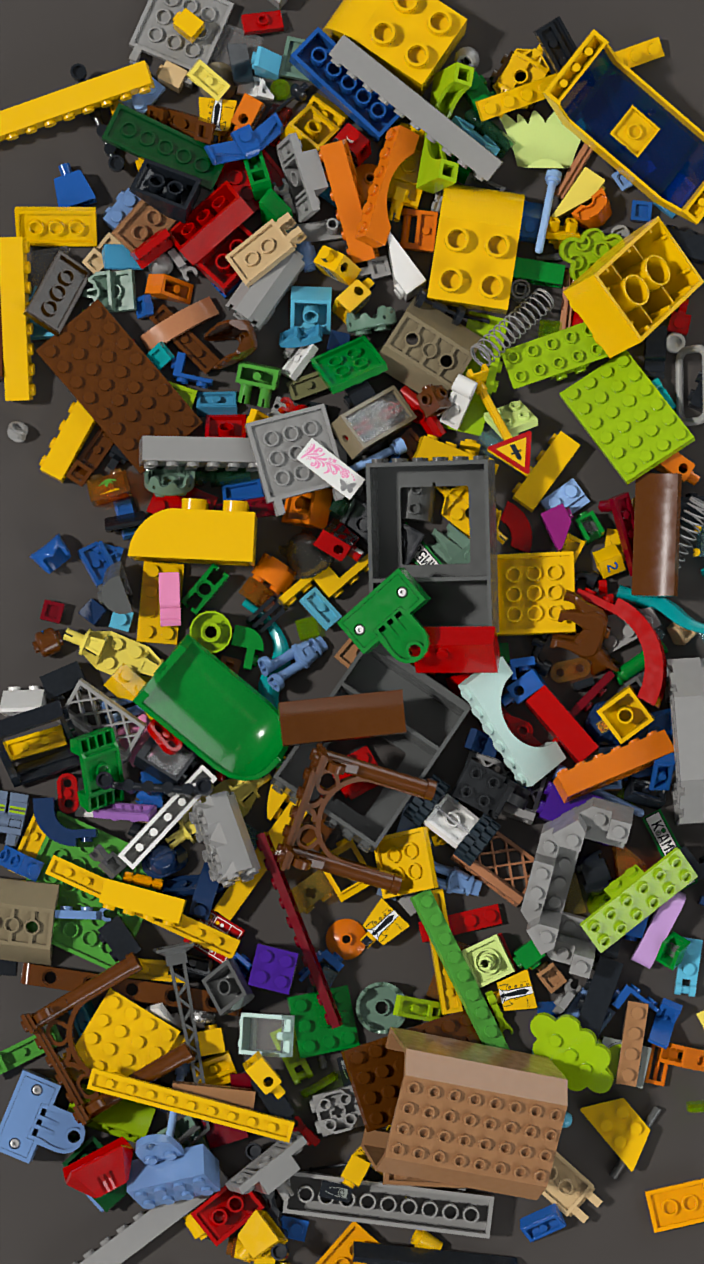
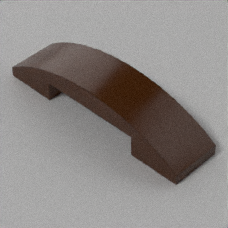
M147 105L146 116L185 135L194 137V140L213 144L215 123L183 111Z
M101 428L65 475L80 487L87 483L114 445Z

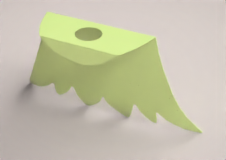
M535 110L531 114L529 124L520 114H517V123L506 114L499 118L509 137L518 167L570 168L581 140L562 125L555 112L550 115L546 123ZM581 118L575 122L583 131L586 130V126Z

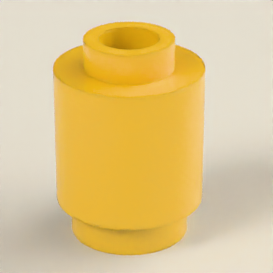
M192 1212L183 1217L186 1221L185 1225L195 1239L199 1237L200 1240H203L208 1235L192 1217Z

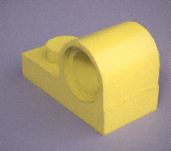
M200 59L197 60L186 74L193 83L202 88L216 101H219L230 87L225 80Z

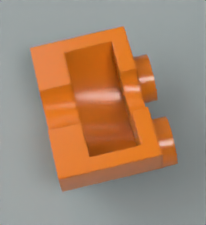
M600 188L591 196V204L587 206L581 204L571 213L581 228H598L611 217V204L603 188Z
M267 553L262 555L251 572L254 580L261 584L264 581L271 585L269 589L278 595L280 593L284 594L298 575L289 566L275 557L269 556Z

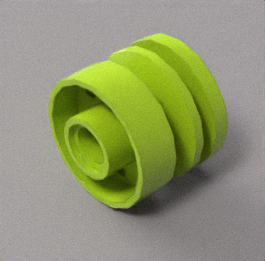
M205 611L193 619L190 626V636L209 652L217 653L229 644L232 637V627L229 620L223 614L216 611ZM209 626H213L217 630V634L213 638H208L205 635V630Z

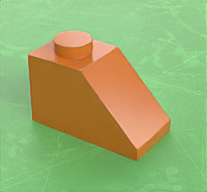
M148 274L145 294H151V296L162 300L190 304L194 285L167 274Z

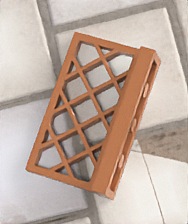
M499 831L489 842L491 851L481 853L478 856V861L475 860L471 866H468L454 854L452 855L451 860L478 880L483 881L482 883L513 906L517 907L523 900L526 888L522 893L515 889L513 880L524 879L525 886L527 887L530 875H527L525 864L533 863L534 857ZM501 839L504 842L505 849L494 851L492 840ZM517 851L520 853L521 862L510 863L509 852ZM506 853L507 864L496 865L495 854ZM491 854L493 866L486 867L481 863L480 856ZM522 865L524 876L513 877L511 866ZM508 867L510 878H500L497 868Z

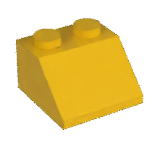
M309 103L288 123L280 139L283 140L288 134L297 133L298 139L302 143V152L317 149L319 154V146L329 144L340 128Z
M630 684L596 711L620 744L654 721V716L643 701L637 697V693Z

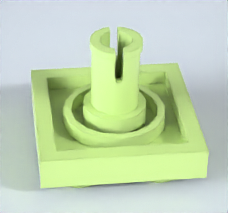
M520 400L497 408L513 437L519 435L522 431L538 426V418ZM489 412L483 413L484 420L502 438Z
M498 933L461 951L479 988L515 972V968Z

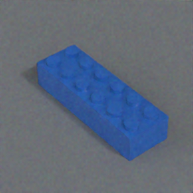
M317 27L291 54L289 62L378 144L389 128L394 127L401 117L394 112V106L390 103L386 106L378 99L379 94L375 91L370 93L362 87L364 82L359 78L355 81L347 75L346 72L348 70L344 66L339 68L330 61L332 57L329 53L336 43Z

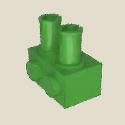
M240 361L235 381L241 384L237 402L250 404L252 388L257 386L261 388L257 406L270 408L272 391L279 387L282 368Z

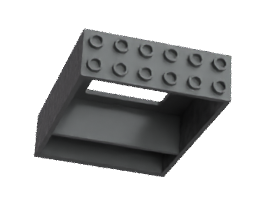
M480 455L473 456V460H469V457L453 456L451 461H448V457H432V461H428V458L420 457L412 458V462H408V459L392 458L390 463H388V459H372V463H366L369 593L396 569L405 568L431 598L413 614L423 627L495 626L496 632L499 633L495 460H490L489 456ZM433 483L436 484V487L468 486L470 563L403 564L402 488L433 487Z
M379 644L367 654H363L360 651L329 697L403 689L406 733L381 737L406 754L396 771L423 779L470 711L471 706L426 674L416 673L415 667L410 663L406 664L396 660L382 644ZM331 741L321 742L322 746L327 749ZM317 743L295 745L271 780L272 789L281 795L283 793L287 794L290 797L289 800L295 805L298 800L296 798L298 787H302L305 780L303 779L304 770L306 767L309 768L311 760H309L311 750L316 748ZM315 786L310 801L316 800L320 795L324 796L325 794L319 793ZM384 787L365 816L360 815L337 798L335 801H332L334 797L332 796L323 811V823L332 830L336 828L341 831L340 835L346 840L357 842V847L362 851L373 853L412 795Z

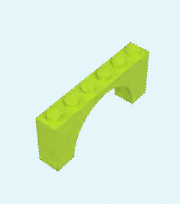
M456 62L434 74L430 104L449 119L461 96L472 86L474 67ZM425 132L416 188L434 194L456 183L459 164L447 160L445 152L441 150L443 146L438 142L434 144L425 137L427 135Z

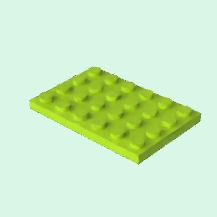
M627 350L559 393L561 399L627 485L695 441L692 433Z

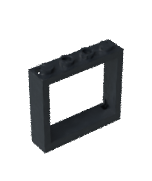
M59 700L0 720V758L14 788L80 766L79 756L72 753L70 748L16 766L4 738L60 720L69 742L70 739L78 737L77 731L73 732L75 728L67 708H62Z

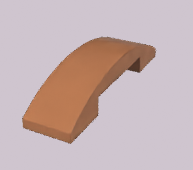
M207 297L166 318L142 334L140 338L149 352L159 342L162 341L167 345L169 341L201 323H206L220 313L211 298Z

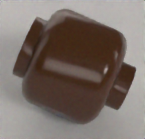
M53 628L37 632L34 637L35 641L32 642L35 652H40L43 657L59 653L61 646L64 645L59 631H55Z

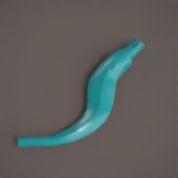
M619 585L616 597L633 601L635 606L640 608L652 607L653 610L661 612L677 625L704 634V623L694 620L680 606L666 597L631 595L632 588Z
M247 598L242 603L252 613L259 609ZM262 611L257 617L260 619L265 612ZM268 616L263 623L267 624L272 618ZM276 622L267 629L273 643L272 659L289 650L287 640ZM291 660L266 677L262 674L258 683V692L270 701L277 710L280 691H275L268 684L267 678L290 666Z

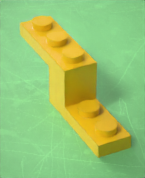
M368 554L340 578L322 560L278 599L289 607L297 600L295 596L301 591L306 593L313 586L311 584L313 581L328 599L332 597L336 599L344 592L342 589L348 583L351 586L359 579L358 574L363 570L365 572L369 571Z

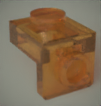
M251 576L238 592L259 608L274 595L271 590Z

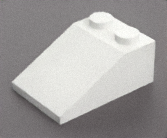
M389 232L386 244L395 288L394 292L400 300L403 298L407 302L417 295L422 287H426V279L391 232Z
M17 686L8 687V691H3L0 713L6 717L14 716L46 705L45 689H41V686H29V690H21V687Z

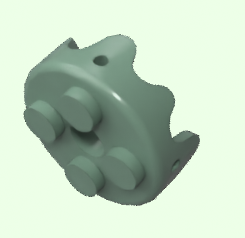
M386 306L378 307L377 314H374L372 318L367 313L362 315L357 313L354 315L351 312L347 313L346 316L347 331L355 333L356 336L372 334V330H375V332L391 330L392 325L397 323L395 309Z
M164 467L146 470L144 473V486L157 497L185 496L195 486V471L190 472V470H185V467H177L176 470H165Z
M376 982L365 987L359 994L356 1002V1014L360 1023L367 1030L378 1034L389 1033L390 1027H400L406 1017L395 1016L393 1011L396 995L404 996L402 991L395 985L387 982ZM381 1001L385 1002L388 1006L387 1011L383 1014L378 1013L375 1009L376 1004Z

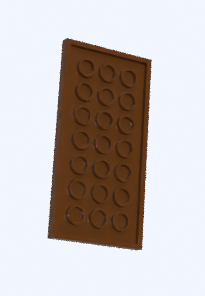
M98 299L64 326L58 336H52L36 349V353L140 475L146 471L144 466H139V441L142 436H188L203 424L195 412Z
M487 1001L486 1003L495 1019L493 1009ZM465 1009L462 1012L452 1013L406 1029L482 1044ZM388 1036L341 1052L366 1132L392 1124L404 1077V1052L387 1049L385 1046Z

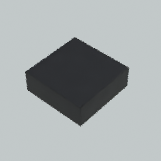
M593 677L574 682L572 684L573 690L576 692L592 687L595 682Z

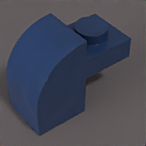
M471 728L466 737L465 748L504 762L501 753L493 746L490 736L480 730Z

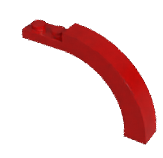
M578 588L576 594L582 596L585 601L619 617L633 629L642 646L645 660L644 678L637 697L659 708L666 688L667 664L663 645L653 626L628 602L618 598L614 605L615 601L606 596L601 599L591 589L585 588V590Z

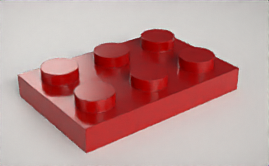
M193 488L185 496L157 497L153 494L146 512L155 514L170 508L181 509L182 498L205 499L209 503L208 510H213L218 497L197 488Z

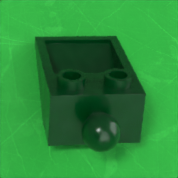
M76 1135L69 1136L71 1142H78L80 1140ZM92 1136L82 1146L73 1151L74 1153L62 1164L66 1167L104 1145L98 1138ZM127 1182L105 1195L93 1199L107 1213L128 1194Z

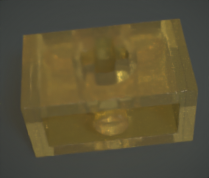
M320 870L291 889L300 913L304 911L305 914L316 908L314 903L320 899L324 902L332 896L331 891L334 890ZM307 888L316 889L317 892L314 899L306 897L305 894L308 893L306 891Z

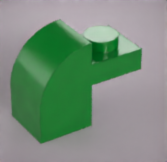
M235 625L231 646L247 649L243 669L252 671L253 667H257L259 655L255 654L256 651L264 653L262 638L251 628Z

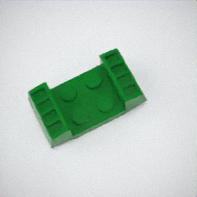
M103 727L70 739L71 752L80 758L84 790L77 792L80 806L87 812H92L124 800L123 790L111 788L103 790L96 783V777L101 772H108L112 775L114 781L124 782L119 746L116 742L113 728Z

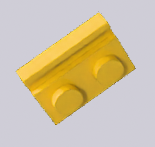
M228 1050L202 1060L205 1084L230 1083V1073H237ZM198 1062L194 1063L199 1068ZM195 1069L196 1076H198L200 1072Z

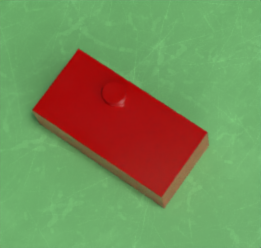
M226 180L191 211L185 224L179 222L168 231L170 233L169 238L183 256L194 266L254 212Z
M495 626L424 627L429 635L430 645L426 655L414 663L416 673H498L500 650ZM415 644L411 646L412 655L415 657L419 656L421 652L420 647Z
M545 685L526 700L525 706L554 738L552 742L556 741L559 747L563 748L576 764L588 759L597 751L599 746Z

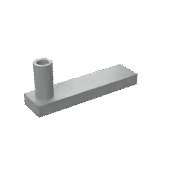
M335 218L296 224L291 230L287 231L289 233L299 226L307 236L303 242L311 241V244L343 240L341 221Z

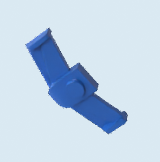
M275 112L254 131L248 124L231 132L230 135L233 141L206 145L204 149L213 165L243 159L249 160L257 156L260 151L284 132L283 124Z

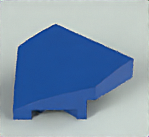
M99 541L77 551L96 587L103 584L104 574L108 567L120 561L124 548Z

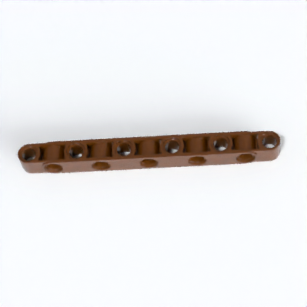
M23 963L20 983L71 991L85 983L89 978L95 977L98 973ZM50 971L56 974V981L54 983H49L46 980V975ZM126 978L111 987L129 1000L153 1004L163 1003V1005L178 1007L177 1001H170L168 999V992L174 990L171 984ZM129 984H135L138 987L136 995H130L127 992ZM177 985L178 991L181 989L182 986ZM190 987L193 1010L218 1013L217 1009L211 1007L208 1003L210 996L207 990ZM109 989L101 993L100 996H106ZM185 989L180 998L188 1003L187 991ZM181 1002V1007H182V1008H187V1009H189V1007H187L186 1005H184V1004ZM243 1007L227 1015L241 1016Z

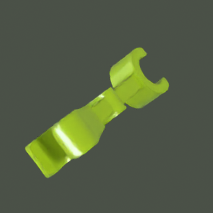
M493 991L486 992L485 996L493 1009L503 1037L505 1038L503 1034L505 1029H509L512 1035L513 1029L504 1019Z

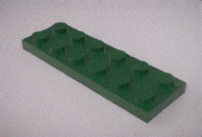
M121 103L118 104L101 139L142 160L146 158L202 179L201 188L212 192L225 163L212 164L204 149L206 144L194 140V138Z

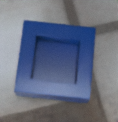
M632 200L630 221L641 223L651 221L653 202Z
M151 294L136 298L137 319H145L154 314Z

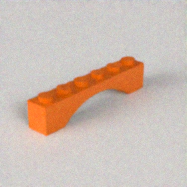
M402 125L389 128L385 135L386 141L379 155L378 166L374 171L373 183L369 187L368 199L362 209L363 215L356 228L357 234L355 239L373 248L386 245L391 229L387 211L389 184L398 166L407 157L414 154L420 136Z

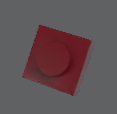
M45 599L40 620L60 624L65 604Z

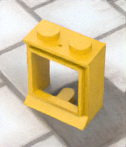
M344 838L337 842V848L332 850L334 854L339 855L352 848L359 862L367 865L353 840L348 841ZM324 872L341 902L370 886L357 882L340 891L332 875Z

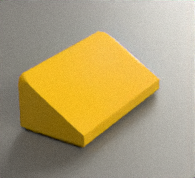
M319 93L314 94L308 104L313 105L339 128L348 119V116L339 107Z

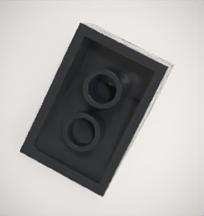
M145 158L129 191L164 216L185 224L201 193L202 179Z

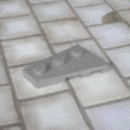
M652 607L638 609L654 629L662 625ZM613 614L608 615L607 626L611 627L608 639L604 638L602 645L611 654L638 637L625 621Z

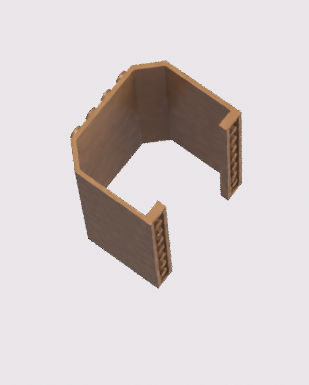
M390 1027L385 1047L404 1052V1077L390 1131L376 1129L366 1132V1129L364 1130L361 1147L375 1171L538 1200L548 1185L568 1107L567 1078L548 1057Z

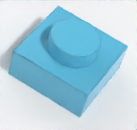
M113 612L109 627L129 633L134 612L127 614Z

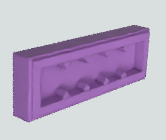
M116 802L94 810L93 816L94 818L111 819L113 821L149 822L158 811L156 805Z

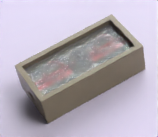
M393 385L341 414L330 426L333 434L353 460L406 429L417 416Z

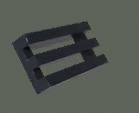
M274 594L246 620V623H250L252 625L251 628L261 635L288 609ZM274 601L276 604L255 622L254 619ZM280 607L281 610L261 628L259 625Z

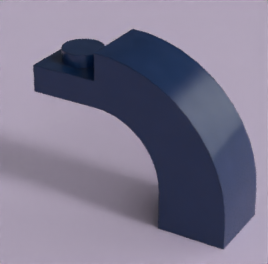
M33 798V811L36 822L44 834L53 841L66 846L78 847L77 838H80L81 842H93V838H98L97 829L72 830L64 827L56 815L55 798Z
M204 862L188 915L208 921L220 884L217 881H211L208 863Z

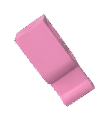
M179 572L159 573L161 627L181 626Z

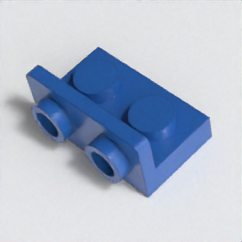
M534 656L509 660L508 666L513 672L508 678L510 682L513 683L517 680L516 670H518V674L527 673L535 666Z

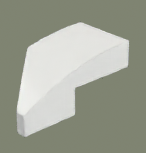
M253 76L254 83L237 87V95L243 96L246 93L256 99L274 100V95L269 91L264 79Z
M163 1003L147 1006V1011L178 1030H183L178 1013L170 1014Z

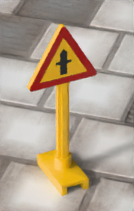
M486 363L482 364L480 372L473 373L472 369L467 370L466 377L478 383L474 393L480 396L504 440L489 446L487 451L525 476H529L532 432L527 431L515 437L510 434L487 392L488 388L485 384L489 368Z

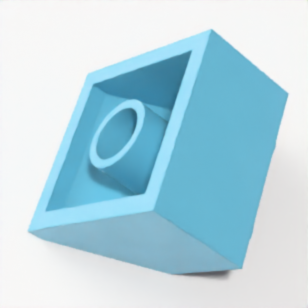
M292 286L290 329L298 325L300 330L303 331L320 324L323 334H330L332 287Z

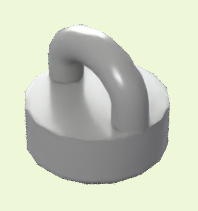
M19 421L9 423L7 429L8 437L18 443L24 442L28 433V427Z

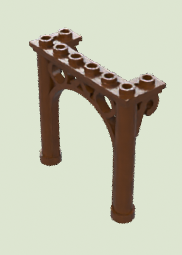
M317 743L316 748H312L310 753L309 768L306 767L303 773V779H305L303 786L298 787L296 805H292L289 817L291 819L289 825L285 824L282 833V836H284L282 844L279 843L276 849L280 870L285 871V869L290 868V865L306 871L314 868L387 890L390 894L397 895L401 887L402 875L342 858L334 854L326 846L321 835L323 811L331 797L338 790L351 783L369 782L431 801L436 791L437 781L431 779L424 780L329 751L322 746V743ZM331 773L334 775V785L329 788H322L319 785L324 774ZM344 773L352 775L345 777L341 780L339 779V775H343ZM315 786L319 793L325 794L324 796L320 795L316 800L310 801ZM307 810L312 815V822L302 823ZM308 828L314 830L316 837L310 843L300 841L303 830ZM317 844H319L322 851L325 854L318 853L309 849H312Z
M133 951L127 954L125 959L38 1011L20 1016L22 1018L20 1023L25 1032L29 1031L30 1034H35L36 1038L34 1040L36 1045L46 1053L45 1060L50 1068L54 1067L58 1083L61 1086L64 1085L67 1093H65L67 1099L71 1104H75L72 1107L75 1111L73 1112L75 1120L78 1124L82 1123L83 1126L91 1123L93 1118L124 1099L105 1093L100 1094L97 1091L93 1094H87L82 1088V1079L90 1077L92 1070L83 1062L74 1043L73 1027L75 1018L82 1006L131 975L143 970L139 959ZM72 1010L68 1023L57 1020L58 1017ZM56 1024L67 1029L66 1038L62 1042L56 1041L51 1033L52 1027ZM183 1042L175 1049L128 1077L153 1083L181 1065L194 1061L195 1057L187 1043ZM68 1043L69 1048H65L66 1057L62 1060L55 1046H64ZM73 1067L79 1072L83 1070L85 1073L78 1076L75 1083L67 1068Z

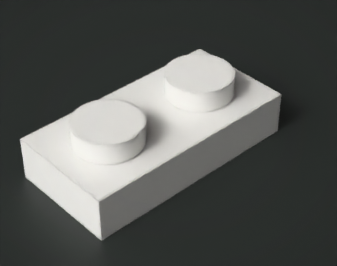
M314 344L298 347L282 368L281 373L285 377L296 381L303 373L310 359L314 358L318 348Z

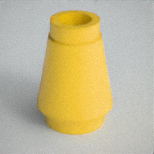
M415 1230L411 1238V1244L415 1248L441 1250L443 1242L428 1231Z

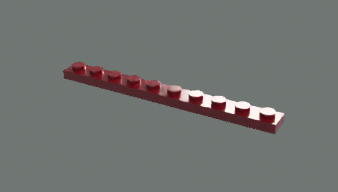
M269 832L260 833L257 835V847L260 852L263 851L266 858L263 860L264 865L268 871H271L273 876L271 882L274 889L279 891V903L282 909H286L288 914L286 920L289 927L293 928L295 932V944L298 948L301 947L303 964L309 968L311 973L309 975L310 982L313 987L316 986L319 993L317 994V1000L320 1006H324L326 1011L324 1014L325 1020L334 1029L344 1023L283 870H280L276 850Z

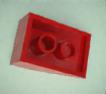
M224 1185L220 1191L213 1194L195 1209L191 1215L217 1247L244 1225L255 1210H262L267 1203L257 1191L252 1190L248 1194H240L230 1191Z

